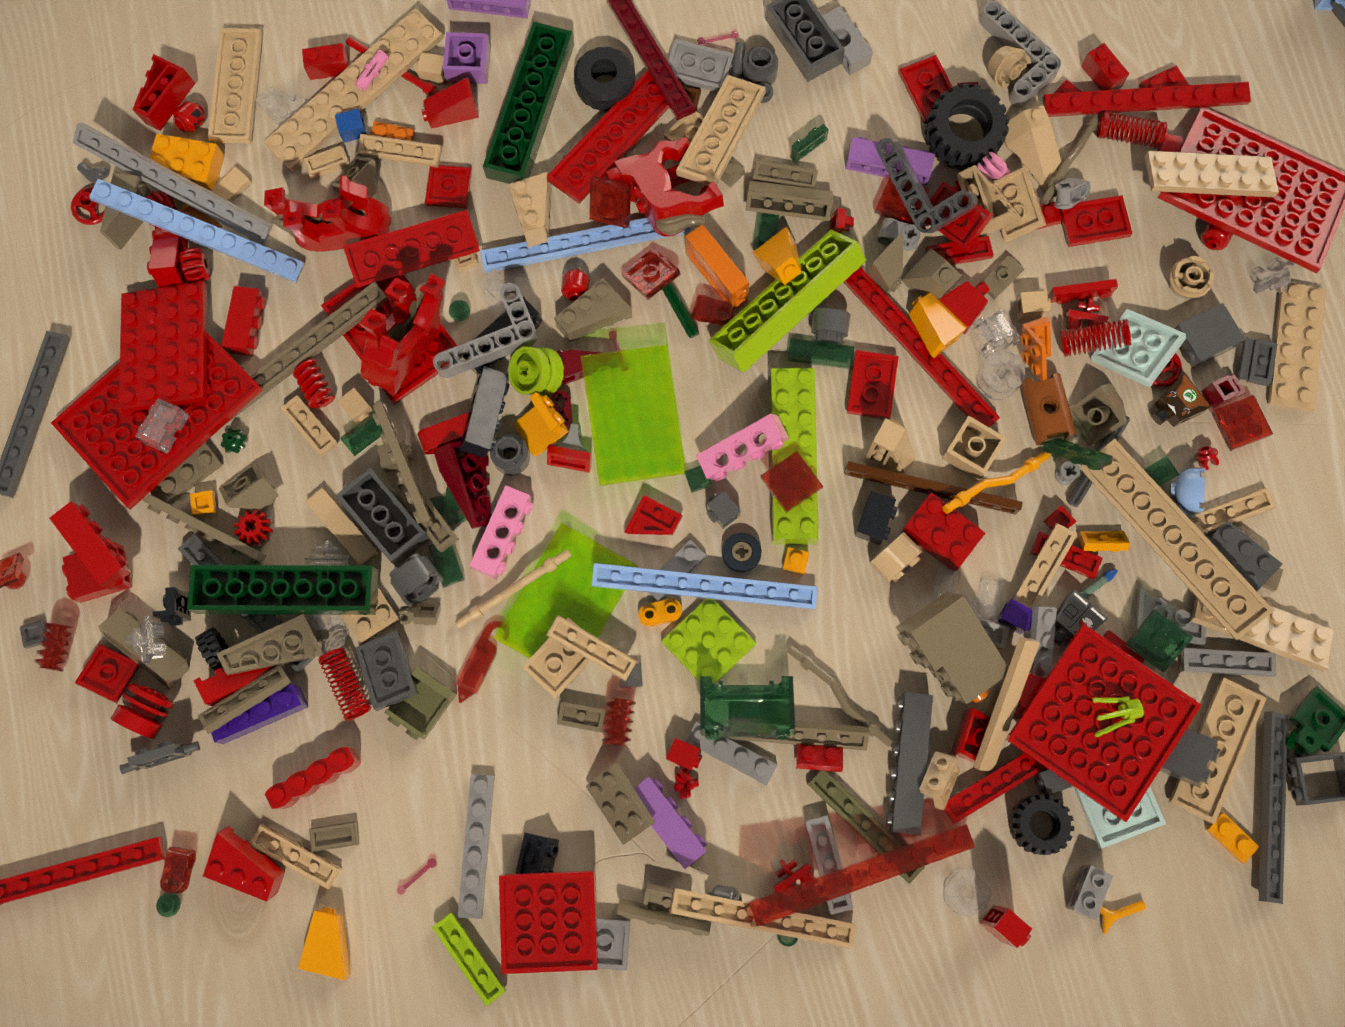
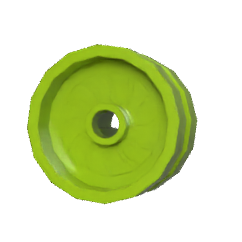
M521 347L511 356L508 376L511 385L520 394L533 395L537 392L540 395H550L556 392L562 383L564 366L559 354L551 348Z

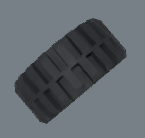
M962 84L960 88L953 86L949 91H944L936 99L926 118L924 134L926 135V145H931L930 153L938 156L937 161L940 163L946 162L947 167L951 169L956 166L958 170L964 171L967 167L978 166L979 162L986 165L982 158L986 155L992 159L989 152L997 154L1005 142V137L1009 131L1007 126L1009 116L1004 115L1007 111L1005 105H1000L999 101L1001 99L997 95H991V90L987 88L982 90L980 85L976 84L973 87H969V84ZM956 114H966L975 118L983 129V139L978 141L960 139L952 132L949 126V117Z

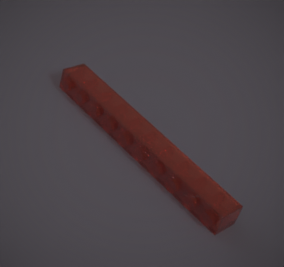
M967 824L956 826L744 902L743 904L751 927H758L975 848Z

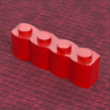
M340 747L331 752L327 759H319L313 762L306 770L292 774L286 782H280L271 786L265 792V796L272 809L289 808L297 803L300 797H308L314 794L320 786L329 785L336 781L341 774L354 771L361 764V761L354 748Z

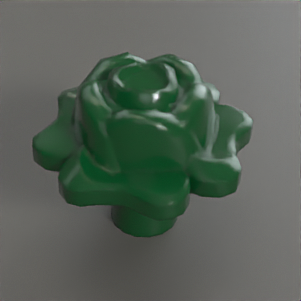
M230 428L227 433L222 434L221 446L225 448L227 453H239L240 449L246 447L245 440L247 436L243 434L241 429L233 430Z

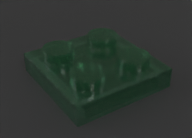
M1153 609L1125 645L1164 673L1193 637L1156 609Z

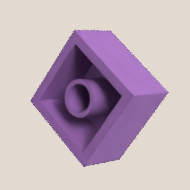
M446 32L443 72L447 82L457 83L468 78L469 83L488 84L491 46L487 34Z

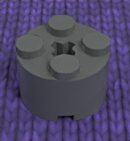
M418 553L410 556L407 563L401 567L394 568L389 573L391 577L390 584L407 606H412L411 602L415 600L420 603L428 599L439 589L437 586L438 582H443V577L428 557L420 556Z

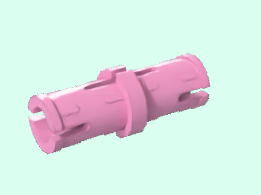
M378 49L369 64L366 63L364 65V71L354 84L362 91H366L373 79L380 75L379 71L389 57Z

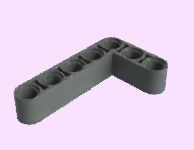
M884 138L879 141L877 152L916 228L920 232L934 233L976 207L978 202L977 196L970 191L957 192L933 207L900 142L890 138ZM889 143L893 146L890 154L886 152V147ZM901 162L902 170L897 173L895 169L896 164ZM908 180L912 182L910 191H907L905 188ZM965 195L969 197V204L966 207L961 203ZM918 199L922 202V207L919 210L915 208V202ZM948 206L950 208V215L948 218H945L943 210ZM928 217L932 221V225L929 229H927L924 225L925 220Z

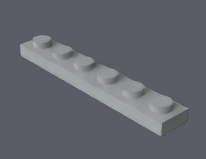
M473 774L470 776L458 918L482 919L495 776Z

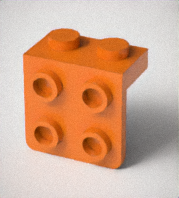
M1043 317L1022 324V334L1020 335L1023 344L1022 360L1024 364L1029 365L1032 373L1035 376L1037 375L1041 381L1047 379L1046 358L1051 357V324L1047 317Z

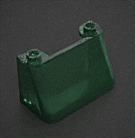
M700 676V734L705 736V739L717 740L719 737H776L778 740H787L790 736L794 735L793 676H781L780 683L774 684V681H769V685H723V681H718V684L712 682V676Z

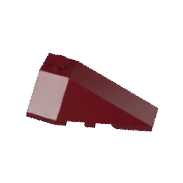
M461 441L448 443L434 450L439 472L471 528L487 526L491 518L490 498L487 496V486L490 485V482L486 476V467L489 466L488 455L482 458L459 450Z

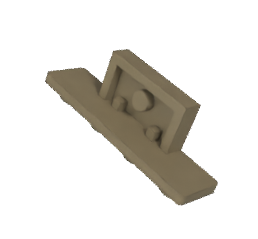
M647 883L643 903L620 899L616 914L627 919H638L652 925L659 924L673 930L688 931L698 936H709L711 921L669 913L673 890L671 888Z

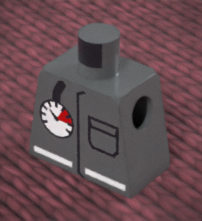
M1074 589L1068 593L1056 612L1055 627L1058 630L1055 632L1054 642L1062 646L1068 639L1071 641L1081 624H1085L1092 630H1095L1106 622L1108 618Z

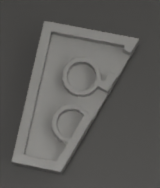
M1141 588L1137 591L1134 633L1201 646L1206 643V627L1191 622V613L1183 609L1178 610L1168 605L1167 601L1161 598L1157 599L1147 594V591Z

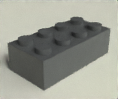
M776 0L766 6L765 20L807 82L843 63L845 49L811 0Z
M371 468L367 469L335 495L395 567L430 539Z

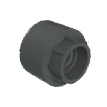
M765 46L751 48L743 58V79L754 84L767 82L772 85L778 71V57L776 53Z
M832 308L815 309L811 332L815 334V341L828 345H840L844 337L848 336L851 314L847 311Z
M504 434L496 438L495 447L490 452L491 460L496 469L502 474L509 476L522 473L530 462V453L525 441L515 434ZM507 452H516L513 458H505Z

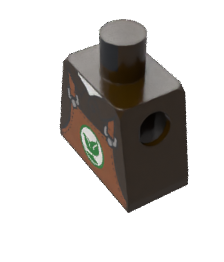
M1183 374L1155 402V406L1159 410L1152 414V418L1158 425L1168 421L1171 426L1175 427L1201 415L1211 405L1186 374Z

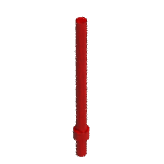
M350 37L346 39V45L361 54L369 49ZM408 71L400 76L422 89L423 93L428 96L440 92L436 85L431 82H425Z

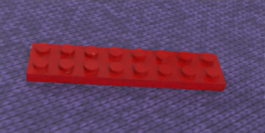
M648 71L635 82L631 93L625 99L617 101L546 176L549 183L580 204L606 176V171L613 169L615 166L614 161L622 159L669 109L668 104Z

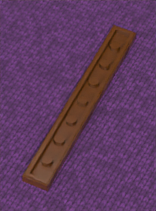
M848 461L844 472L847 476L930 495L932 492L937 497L953 500L954 496L959 492L968 490ZM979 492L967 504L1016 515L1022 509L1023 502Z

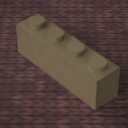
M750 181L745 211L829 221L833 191Z
M118 608L98 626L101 635L168 689L189 670L188 659L182 652L172 650L170 648L171 645L164 638L158 639L154 636L153 630L146 624L143 626L139 624L137 618L129 611L125 613Z

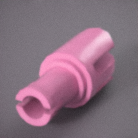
M989 152L992 159L986 155L982 158L986 166L980 162L978 163V169L992 179H999L1011 173L1010 169L1007 168L1006 162L993 152Z

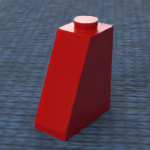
M468 78L423 100L425 109H421L424 122H429L431 129L479 118Z

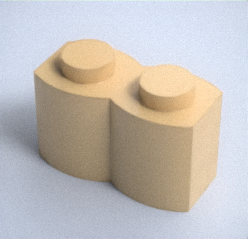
M903 532L877 555L870 565L887 583L892 580L896 583L905 574L903 570L908 565L912 568L921 560L919 555L923 551Z

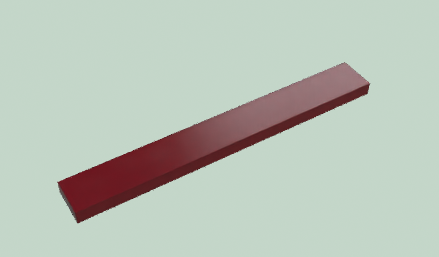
M606 0L676 120L678 121L696 113L695 106L631 0Z

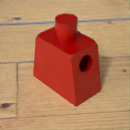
M966 281L939 299L944 306L967 326L963 334L969 331L985 309L988 300L984 296L990 289L984 282H980L973 287Z

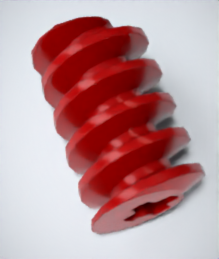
M311 359L298 365L293 371V376L297 379V384L301 386L300 390L304 393L310 408L316 409L329 405L333 402L335 396H329L332 393V389L326 388L329 383L322 381L325 376L320 373L321 368L316 366L318 363L316 359Z

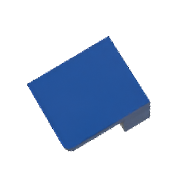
M359 109L335 115L338 131L344 143L359 139L360 134H367Z

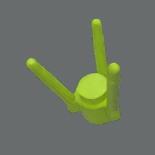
M1129 696L1123 698L1101 697L1092 699L1093 702L1121 703L1118 706V711L1100 715L1097 717V720L1100 721L1119 716L1124 719L1096 732L1095 737L1133 723L1135 719L1141 718L1144 715L1143 706L1139 699L1130 700Z

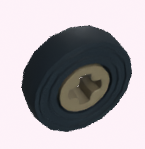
M748 533L731 535L726 539L722 548L724 563L735 572L744 573L751 571L758 565L761 559L762 550L760 543L754 536ZM739 547H743L745 551H748L744 558H740V555L735 553L739 551Z

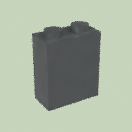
M1224 303L1198 314L1174 328L1186 334V339L1180 348L1183 351L1184 359L1190 363L1192 368L1238 347L1246 340Z
M1187 728L1160 771L1200 788L1202 783H1207L1212 770H1209L1211 762H1216L1221 749L1218 748V740Z

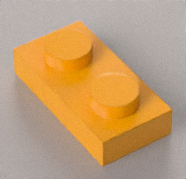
M1079 531L1078 539L1083 551H1129L1130 542L1124 531Z
M1219 813L1215 824H1209L1205 829L1231 855L1243 864L1260 847L1225 813Z

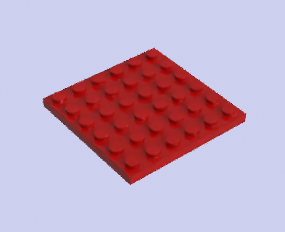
M1081 624L1005 740L1117 818L1127 822L1202 704L1085 624ZM1129 696L1130 700L1139 699L1144 710L1143 717L1135 719L1133 723L1095 737L1096 732L1124 719L1119 716L1100 721L1097 720V717L1100 715L1118 711V706L1121 703L1093 702V698H1123Z

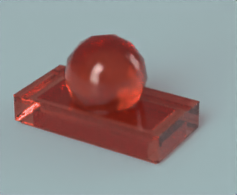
M20 552L0 560V588L6 586L8 589L16 590L26 583V575L21 570L24 558Z

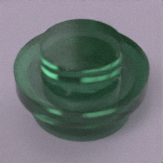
M456 300L450 305L449 314L453 320L463 321L469 317L470 307L465 301Z
M174 893L161 895L156 903L157 911L163 917L174 916L181 907L180 898Z

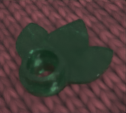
M448 486L446 488V496L430 498L449 526L453 523H463L467 520L464 514L456 516V511L460 507Z

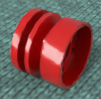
M130 683L127 689L136 695L133 696L127 693L123 695V698L131 703L130 706L118 704L110 719L137 734L155 739L162 727V724L154 719L155 716L167 717L169 713L161 709V706L172 709L175 703L170 701L163 693L153 688Z

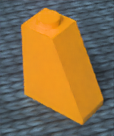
M787 227L752 252L760 267L783 285H786L801 273L797 245Z
M931 292L924 297L920 295L912 303L913 309L910 311L909 316L933 358L956 342L967 328Z
M323 906L322 910H315L313 913L298 969L345 980L350 977L351 972L343 915L337 914V909Z

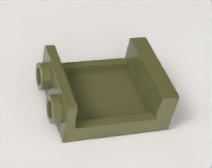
M416 667L411 675L414 677L418 695L393 704L390 709H386L384 712L389 716L387 719L389 722L397 727L401 724L407 728L405 733L415 740L418 737L421 739L427 738L457 695L432 676Z

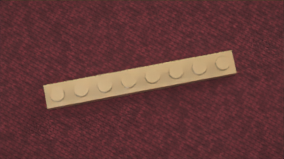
M676 888L672 890L669 909L670 914L844 948H853L856 924Z

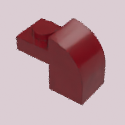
M1233 374L1231 376L1226 375L1212 382L1201 393L1211 405V409L1216 410L1242 396L1246 391Z

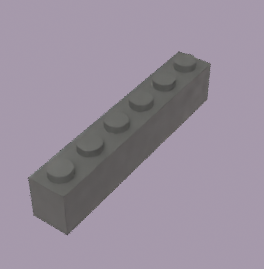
M904 692L902 697H898L897 710L901 712L900 720L897 719L895 724V733H898V743L894 742L893 756L896 757V764L891 767L890 775L891 780H894L893 789L889 790L888 803H892L891 813L888 812L886 817V826L889 827V832L921 835L924 794L920 793L919 788L927 769L933 695Z

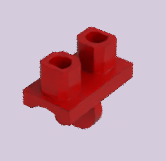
M1088 297L1085 303L1078 302L1077 308L1084 309V312L1069 309L1065 311L1064 315L1068 317L1067 329L1072 330L1074 328L1077 330L1078 327L1080 328L1082 320L1089 321L1088 325L1091 327V331L1093 324L1096 326V329L1098 323L1102 328L1103 322L1107 323L1109 316L1091 313V311L1099 312L1100 305H1094V300L1091 297Z
M783 859L780 860L779 863L782 868L776 871L775 874L778 878L785 874L788 876L775 884L773 888L787 902L798 896L791 885L799 879L805 889L810 888L816 883L811 872L813 870L809 863H806L792 873L791 870L798 866L796 861L792 860L786 864Z

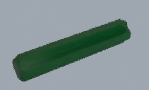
M671 281L663 283L661 285L662 290L688 337L693 338L697 336L699 330Z

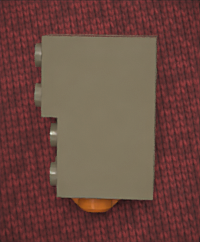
M947 591L896 626L899 632L897 636L904 646L907 645L911 651L909 655L916 665L919 664L924 668H929L931 674L936 679L939 678L942 683L940 688L947 697H952L955 701L959 700L965 704L980 702L988 696L989 688L1006 676L1008 671L1007 664L963 595Z

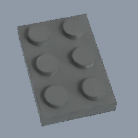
M1228 520L1209 539L1256 591L1282 565L1279 560Z
M398 631L391 632L355 647L375 711L418 695L414 677L411 675L412 671Z

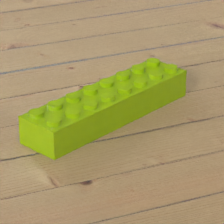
M833 230L825 234L799 258L801 273L786 285H783L777 279L773 281L708 340L717 357L742 373L749 369L867 261L858 241Z
M771 368L770 414L779 416L789 437V440L783 442V447L774 451L771 449L772 545H816L819 533L815 368Z

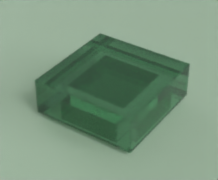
M701 466L684 471L691 493L712 486L711 480L706 478Z

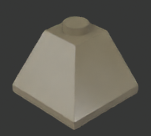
M357 156L340 175L348 177L354 183L368 187V196L373 198L372 196L376 193V162L372 158ZM340 175L330 185L338 193H340Z
M901 234L872 263L868 275L886 295L891 291L895 292L902 284L900 280L903 274V235Z
M930 249L901 281L918 297L920 295L924 297L931 292L939 300L962 279V275L933 249Z
M1111 383L1100 386L1070 407L1074 423L1090 446H1093L1127 423L1123 400Z
M255 462L219 488L229 508L262 509L274 503L279 496Z

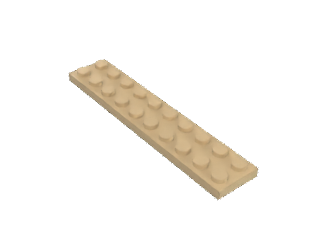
M414 8L263 143L293 172L304 162V158L314 154L338 132L335 120L336 114L354 109H359L361 112L419 60L421 52L428 53L444 38L442 33ZM379 49L389 59L380 69V75L373 79L366 91H362L354 83L364 71V65L366 63L369 64Z
M1113 439L1079 468L1235 640H1238L1274 612L1272 607L1116 439Z

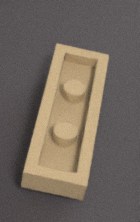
M298 395L280 408L321 458L338 445V442Z

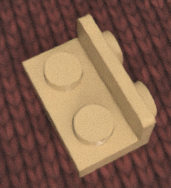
M937 751L934 752L919 789L920 793L933 798L935 808L944 810L960 772L957 757Z

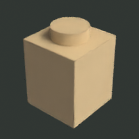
M421 52L419 60L415 63V72L418 73L419 78L425 82L444 85L446 80L443 72L444 56Z
M1047 291L1021 292L1016 299L1018 320L1045 317L1051 310V300L1047 298Z
M355 388L337 400L357 426L368 422L372 414L375 413Z

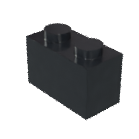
M871 491L855 537L878 545L881 544L883 539L887 540L891 530L890 527H887L889 520H894L898 507L894 506L896 499Z

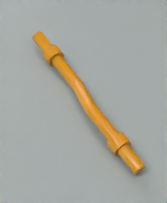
M1043 451L1035 458H1029L1024 462L1023 466L1008 476L983 479L968 490L959 492L952 501L943 506V511L949 514L959 506L963 507L969 503L972 497L985 488L1012 484L1028 472H1034L1040 467L1041 463L1050 458L1049 452Z

